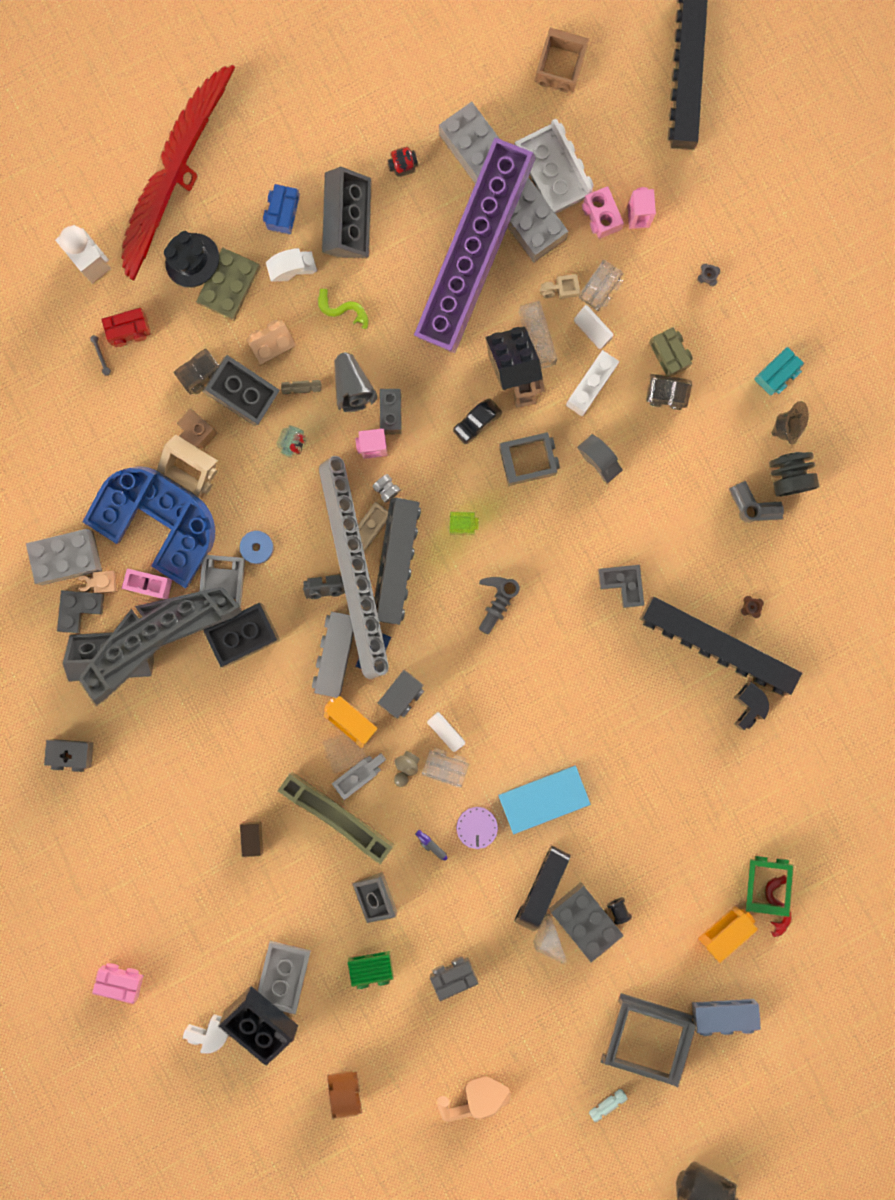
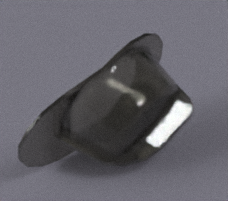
M798 401L790 411L779 414L776 417L775 426L771 432L772 435L781 440L788 441L791 445L796 444L808 423L809 412L807 405L803 401Z

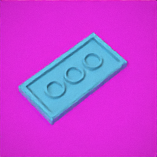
M576 765L498 795L513 835L591 805Z

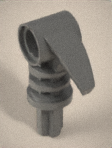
M489 577L479 581V585L492 586L497 589V593L494 596L496 600L495 602L491 601V604H493L491 608L486 607L485 610L488 613L479 626V630L483 633L490 634L498 619H504L502 612H507L506 606L511 605L510 599L514 598L520 589L518 582L514 579ZM505 584H513L515 586V593L507 594L504 591Z

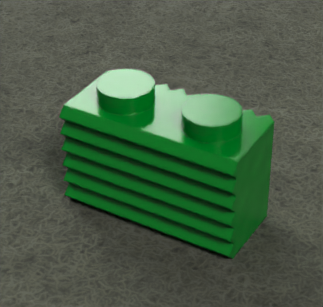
M390 951L350 957L348 959L352 987L357 986V989H365L372 983H378V986L390 984V980L394 979Z

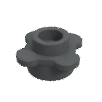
M706 263L701 266V274L697 278L698 281L715 286L717 284L716 279L720 274V268Z

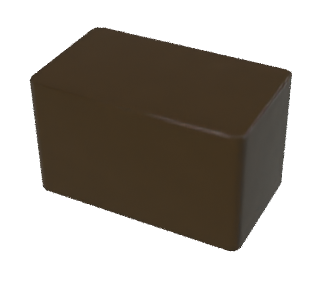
M261 821L240 824L242 857L261 856L263 854Z

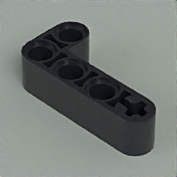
M551 845L527 899L519 908L514 922L532 931L540 927L571 857L570 854Z

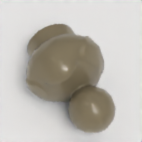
M406 751L403 756H399L394 760L396 768L401 771L394 777V782L399 787L406 786L408 776L417 774V764L420 759L411 752Z

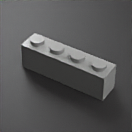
M331 611L330 616L327 615L325 620V627L328 629L326 636L323 635L320 647L323 648V653L317 659L316 668H319L318 676L313 678L312 688L315 689L314 693L337 698L338 696L341 697L354 632L350 615Z

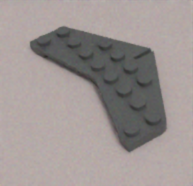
M222 587L135 606L142 618L139 619L134 611L130 609L80 675L79 681L95 706H97L119 688L161 646L232 619L240 614L242 610Z

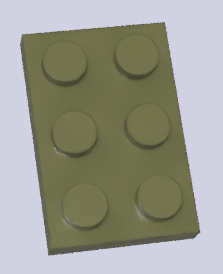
M222 247L219 253L218 268L215 274L204 284L196 302L218 314L235 320L260 265Z

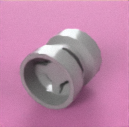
M388 474L381 477L372 486L376 492L381 494V498L385 503L401 491L397 485L392 483V479Z

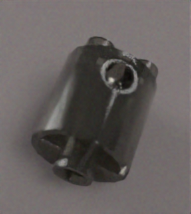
M697 1162L691 1163L677 1177V1200H738L735 1197L737 1184Z

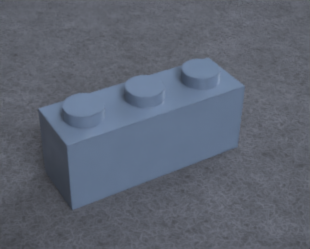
M755 999L692 1002L693 1022L696 1025L695 1031L702 1036H710L713 1032L731 1035L733 1031L751 1034L754 1033V1030H761L759 1004Z

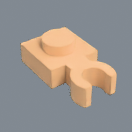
M115 571L93 572L92 579L87 576L78 577L79 580L87 581V586L79 588L80 591L88 592L94 588V593L117 592Z

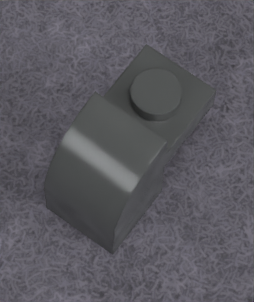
M591 434L577 447L584 459L595 467L606 483H609L623 471L617 462L618 458L614 452L595 435Z

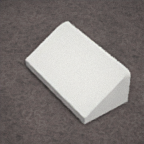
M585 305L574 318V322L599 349H602L611 341L613 333L588 305Z
M439 712L427 721L429 726L453 752H456L465 745L463 738Z

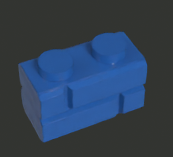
M274 184L273 191L270 190L268 193L269 210H265L263 215V222H266L268 230L291 234L300 198L298 189Z

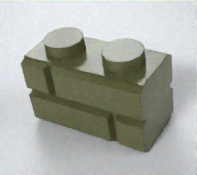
M673 327L654 336L649 341L667 378L689 368L692 364L691 360H693L691 352L688 349L685 350L682 345L683 338L681 333L675 331Z

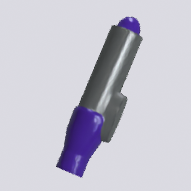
M420 829L415 833L421 841L420 844L427 851L431 850L440 860H447L446 853Z

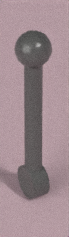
M92 335L90 341L94 343L101 361L102 373L105 376H109L111 370L106 366L98 345V337Z

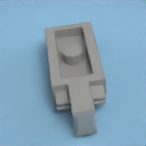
M382 753L374 759L369 755L335 780L332 785L343 800H345L381 771L378 766L386 758Z

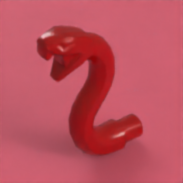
M785 875L778 878L775 877L766 884L765 898L769 904L784 906L783 902L775 899L773 892L780 888L781 885L786 884L787 878ZM791 911L789 917L783 916L781 922L770 921L775 926V931H771L773 937L781 936L786 932L792 920Z

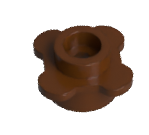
M751 596L744 597V607L741 609L742 615H751L755 619L759 618L762 606L764 605L763 600L753 599Z

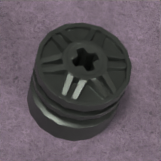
M812 452L789 453L769 462L771 468L780 467V469L771 472L773 476H782V479L773 483L777 497L798 494L820 487L817 474L807 473L808 469L815 466L814 462L805 463V461L814 458Z

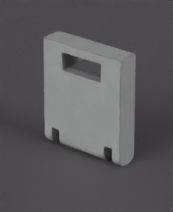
M206 555L202 562L199 592L222 587L233 599H236V603L241 607L245 559ZM214 561L232 562L233 570L214 568Z

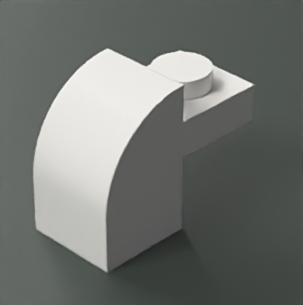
M299 248L280 252L266 262L271 282L289 281L297 274H314L317 271L312 252H300Z
M214 1014L207 1030L189 1024L185 1029L183 1038L187 1039V1042L190 1044H203L200 1053L207 1054L219 1050L229 1035L218 1027L222 1016Z

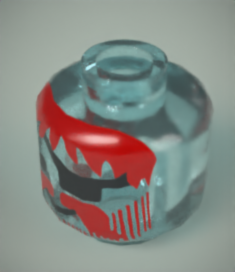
M289 425L288 428L281 430L276 444L281 449V454L292 458L293 454L300 455L302 453L307 438L303 430Z

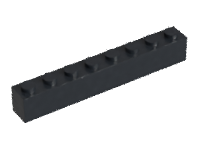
M677 0V3H680V10H677L676 23H679V29H676L674 42L678 43L677 49H674L673 62H676V68H673L672 81L675 82V88H672L670 101L674 102L673 108H670L669 121H672V128H669L668 140L671 141L670 148L695 150L699 139L708 0Z
M654 596L650 598L640 617V620L644 621L643 625L652 630L657 628L662 631L661 634L669 639L675 637L681 640L680 644L689 649L694 647L699 650L698 654L706 658L712 656L718 659L716 663L726 668L731 666L736 669L735 673L745 678L747 675L755 678L753 682L763 687L766 685L772 687V692L782 697L784 694L792 695L802 675V672Z

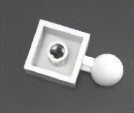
M75 224L68 226L62 230L60 236L55 240L92 284L111 269L107 265L109 259L83 228L81 229L75 226Z

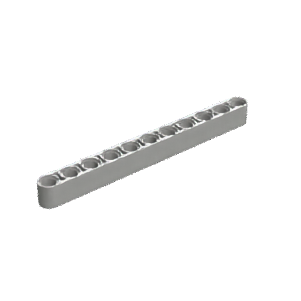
M332 456L320 465L319 474L362 673L367 679H374L386 674L389 665L345 464L340 457Z

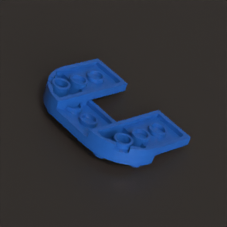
M130 467L109 476L99 489L82 522L118 544L121 542L137 510H142L171 529L151 567L182 587H189L207 553L211 551L215 540V524L208 507L196 495L160 472L148 467Z

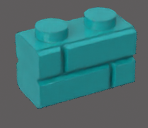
M786 347L754 380L770 396L775 392L780 394L788 386L785 382L790 378L794 380L802 372L800 368L804 365V362L789 347Z

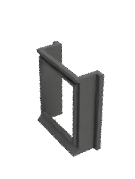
M620 993L618 1001L621 1007L607 1054L602 1055L600 1062L668 1083L678 1088L696 1028L692 1021L693 1015ZM629 1010L683 1027L669 1074L616 1058Z

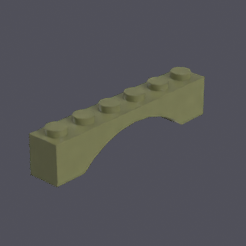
M294 772L288 775L278 789L279 793L326 822L380 865L393 848L394 844Z

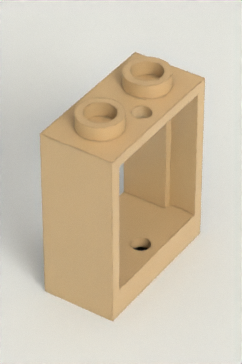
M175 435L164 445L157 471L200 498L203 494L206 495L212 487L210 482L217 473L215 468L218 460ZM177 457L201 471L199 480L175 466Z

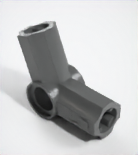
M746 481L729 488L740 511L739 515L742 521L750 523L753 521L783 519L784 507L782 502L757 503ZM748 507L755 511L753 518L747 515Z

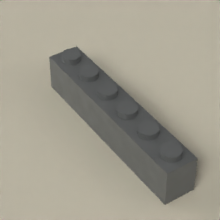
M397 497L390 499L374 597L379 622L400 625L404 619L405 610L403 605L408 596L406 586L407 580L411 577L410 560L414 557L413 541L417 537L418 529L416 528V523L421 514L420 502Z

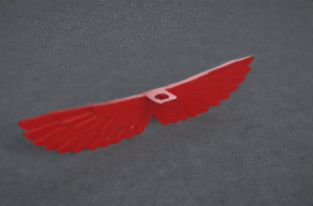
M230 65L228 68L224 66L218 72L215 71L210 79H205L201 88L199 86L196 88L193 97H190L187 102L185 111L181 110L178 121L176 120L174 123L173 131L171 130L169 133V142L166 141L164 151L161 152V159L165 168L149 178V183L144 187V193L138 198L139 203L135 206L134 213L130 217V226L124 234L126 238L122 244L124 249L121 256L123 259L122 268L125 269V276L130 277V280L134 281L140 267L144 259H146L155 231L159 227L176 183L186 191H191L197 180V173L186 165V162L207 125L210 115L226 90L225 87L235 70L234 65ZM189 172L191 174V182L186 185L183 177L185 173Z

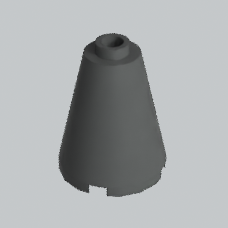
M347 352L339 354L334 360L338 409L341 410L343 408L344 412L363 410L366 408L365 404L371 402L372 405L375 403L377 393L355 357Z

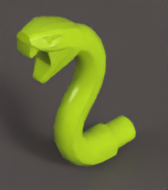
M320 289L318 307L321 312L330 317H337L348 310H354L358 316L353 324L359 322L363 324L362 329L368 328V316L359 303L349 301L336 309H331L328 305V289Z

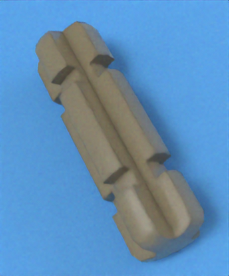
M320 380L281 383L283 394H291V392L308 393L311 390L313 392H320L322 389Z

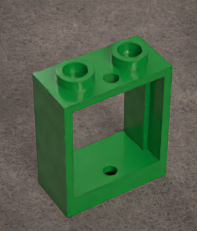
M755 856V859H750L746 911L789 917L794 866L789 864V860L776 858V862H770L768 857ZM755 866L787 870L784 906L752 902Z

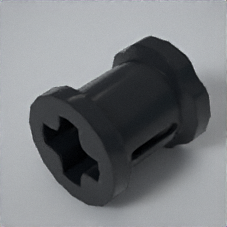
M624 897L617 898L607 904V907L611 908L615 917L614 923L616 925L623 924L632 918L624 904Z

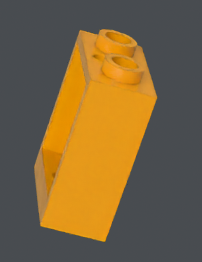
M340 696L336 700L332 697L325 705L324 717L361 749L378 729Z
M734 906L705 931L698 940L721 963L758 931L754 925L757 921L744 908L740 910Z

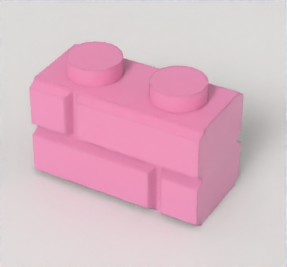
M107 963L100 967L92 993L134 1004L139 997L144 975L138 974L139 971L136 969L128 968L126 971L118 969L119 966L112 963Z

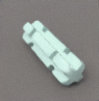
M622 1089L615 1092L614 1096L611 1095L601 1102L598 1108L594 1107L590 1110L589 1114L593 1121L598 1122L602 1119L603 1115L606 1116L616 1109L619 1103L623 1104L627 1101L628 1098Z

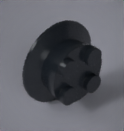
M182 231L164 249L167 274L173 282L182 287L192 288L206 283L215 274L219 265L220 257L217 245L204 234Z

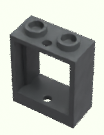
M548 432L503 442L499 445L508 486L554 476L557 474V469H560L558 457H554L552 451L555 449L553 437L549 438ZM543 441L550 469L516 476L510 448Z

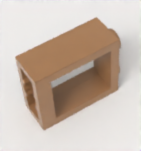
M550 27L537 68L535 82L543 87L551 86L558 88L559 91L564 93H573L589 38ZM551 46L579 54L572 80L543 72Z

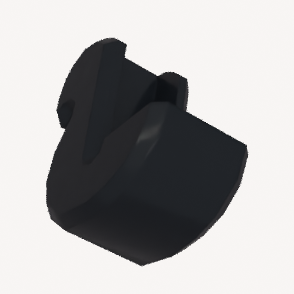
M485 399L453 428V432L463 444H469L492 421L499 419L502 411L492 399Z

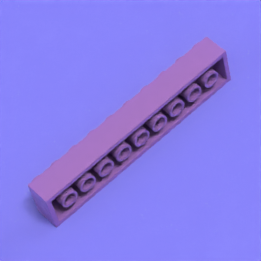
M494 137L414 333V336L456 353L536 160L533 152Z

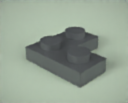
M640 565L598 569L600 590L621 588L623 608L644 606Z
M61 590L57 631L80 633L82 613L102 615L104 594Z

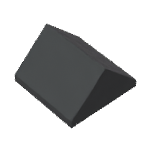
M383 872L353 883L367 923L396 917L397 909Z

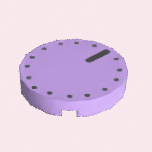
M472 807L460 815L456 829L458 837L463 844L469 848L481 849L494 841L497 836L498 826L496 818L489 810L482 807Z

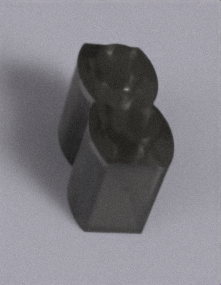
M206 348L196 354L190 361L177 368L173 373L190 395H196L203 391L204 386L208 383L219 364Z
M651 374L646 401L655 407H661L663 404L670 405V408L674 410L687 408L692 381L684 378Z

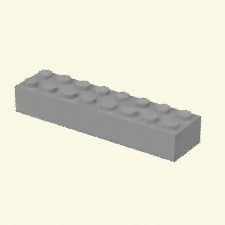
M470 102L439 124V135L476 184L494 137L500 138L474 103ZM528 177L509 222L508 229L531 260L536 262L564 242L569 231Z

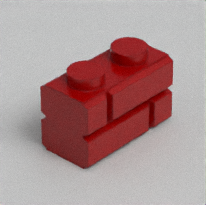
M141 307L101 319L107 341L112 346L115 345V347H123L131 340L136 342L147 339L146 336L151 335L146 314Z

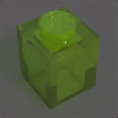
M450 512V535H474L475 530H479V518H475V512Z

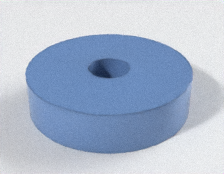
M251 531L240 542L241 555L250 563L262 564L269 560L273 554V542L264 532ZM255 544L260 545V549L258 551H254L253 546Z

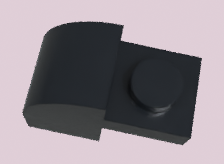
M746 682L734 697L746 707V710L734 723L741 730L750 729L756 722V716L759 719H765L769 711V702L765 693L752 682Z

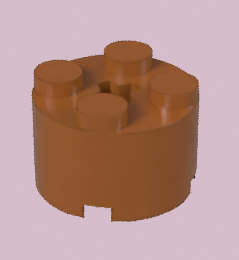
M357 1071L328 1074L332 1119L356 1116L362 1113Z

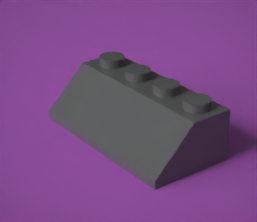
M341 166L325 172L322 253L339 258H369L370 177Z
M113 632L69 635L63 660V667L68 682L79 681L80 675ZM154 654L129 678L152 676Z

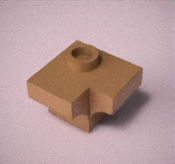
M543 380L513 387L516 408L537 404L536 395L545 392Z
M191 408L177 422L184 430L179 437L198 449L201 447L205 448L217 434L215 429Z

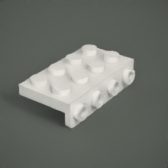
M557 119L552 120L550 125L516 141L514 144L534 153L536 160L531 169L530 176L537 190L555 214L584 200L585 195L592 193V188L594 187L591 178L587 177L584 172L583 162L580 158L577 159L574 153L573 143L568 141L565 136L566 131L563 124L558 123Z

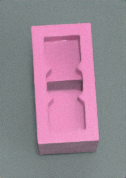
M608 186L585 195L582 208L585 215H589L591 230L594 234H597L599 239L622 229L624 222ZM593 202H600L602 207H595ZM601 220H608L610 225H602Z
M641 187L633 190L627 205L629 229L650 227L656 214L654 189Z
M384 429L359 431V437L355 438L358 454H362L363 459L388 456Z
M127 569L122 589L168 599L173 580Z

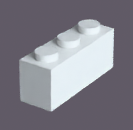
M602 350L567 401L566 406L583 417L620 361Z

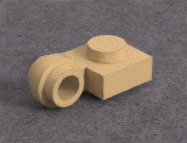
M577 274L557 277V285H553V282L541 284L540 294L543 295V298H551L555 296L557 291L559 299L580 296Z

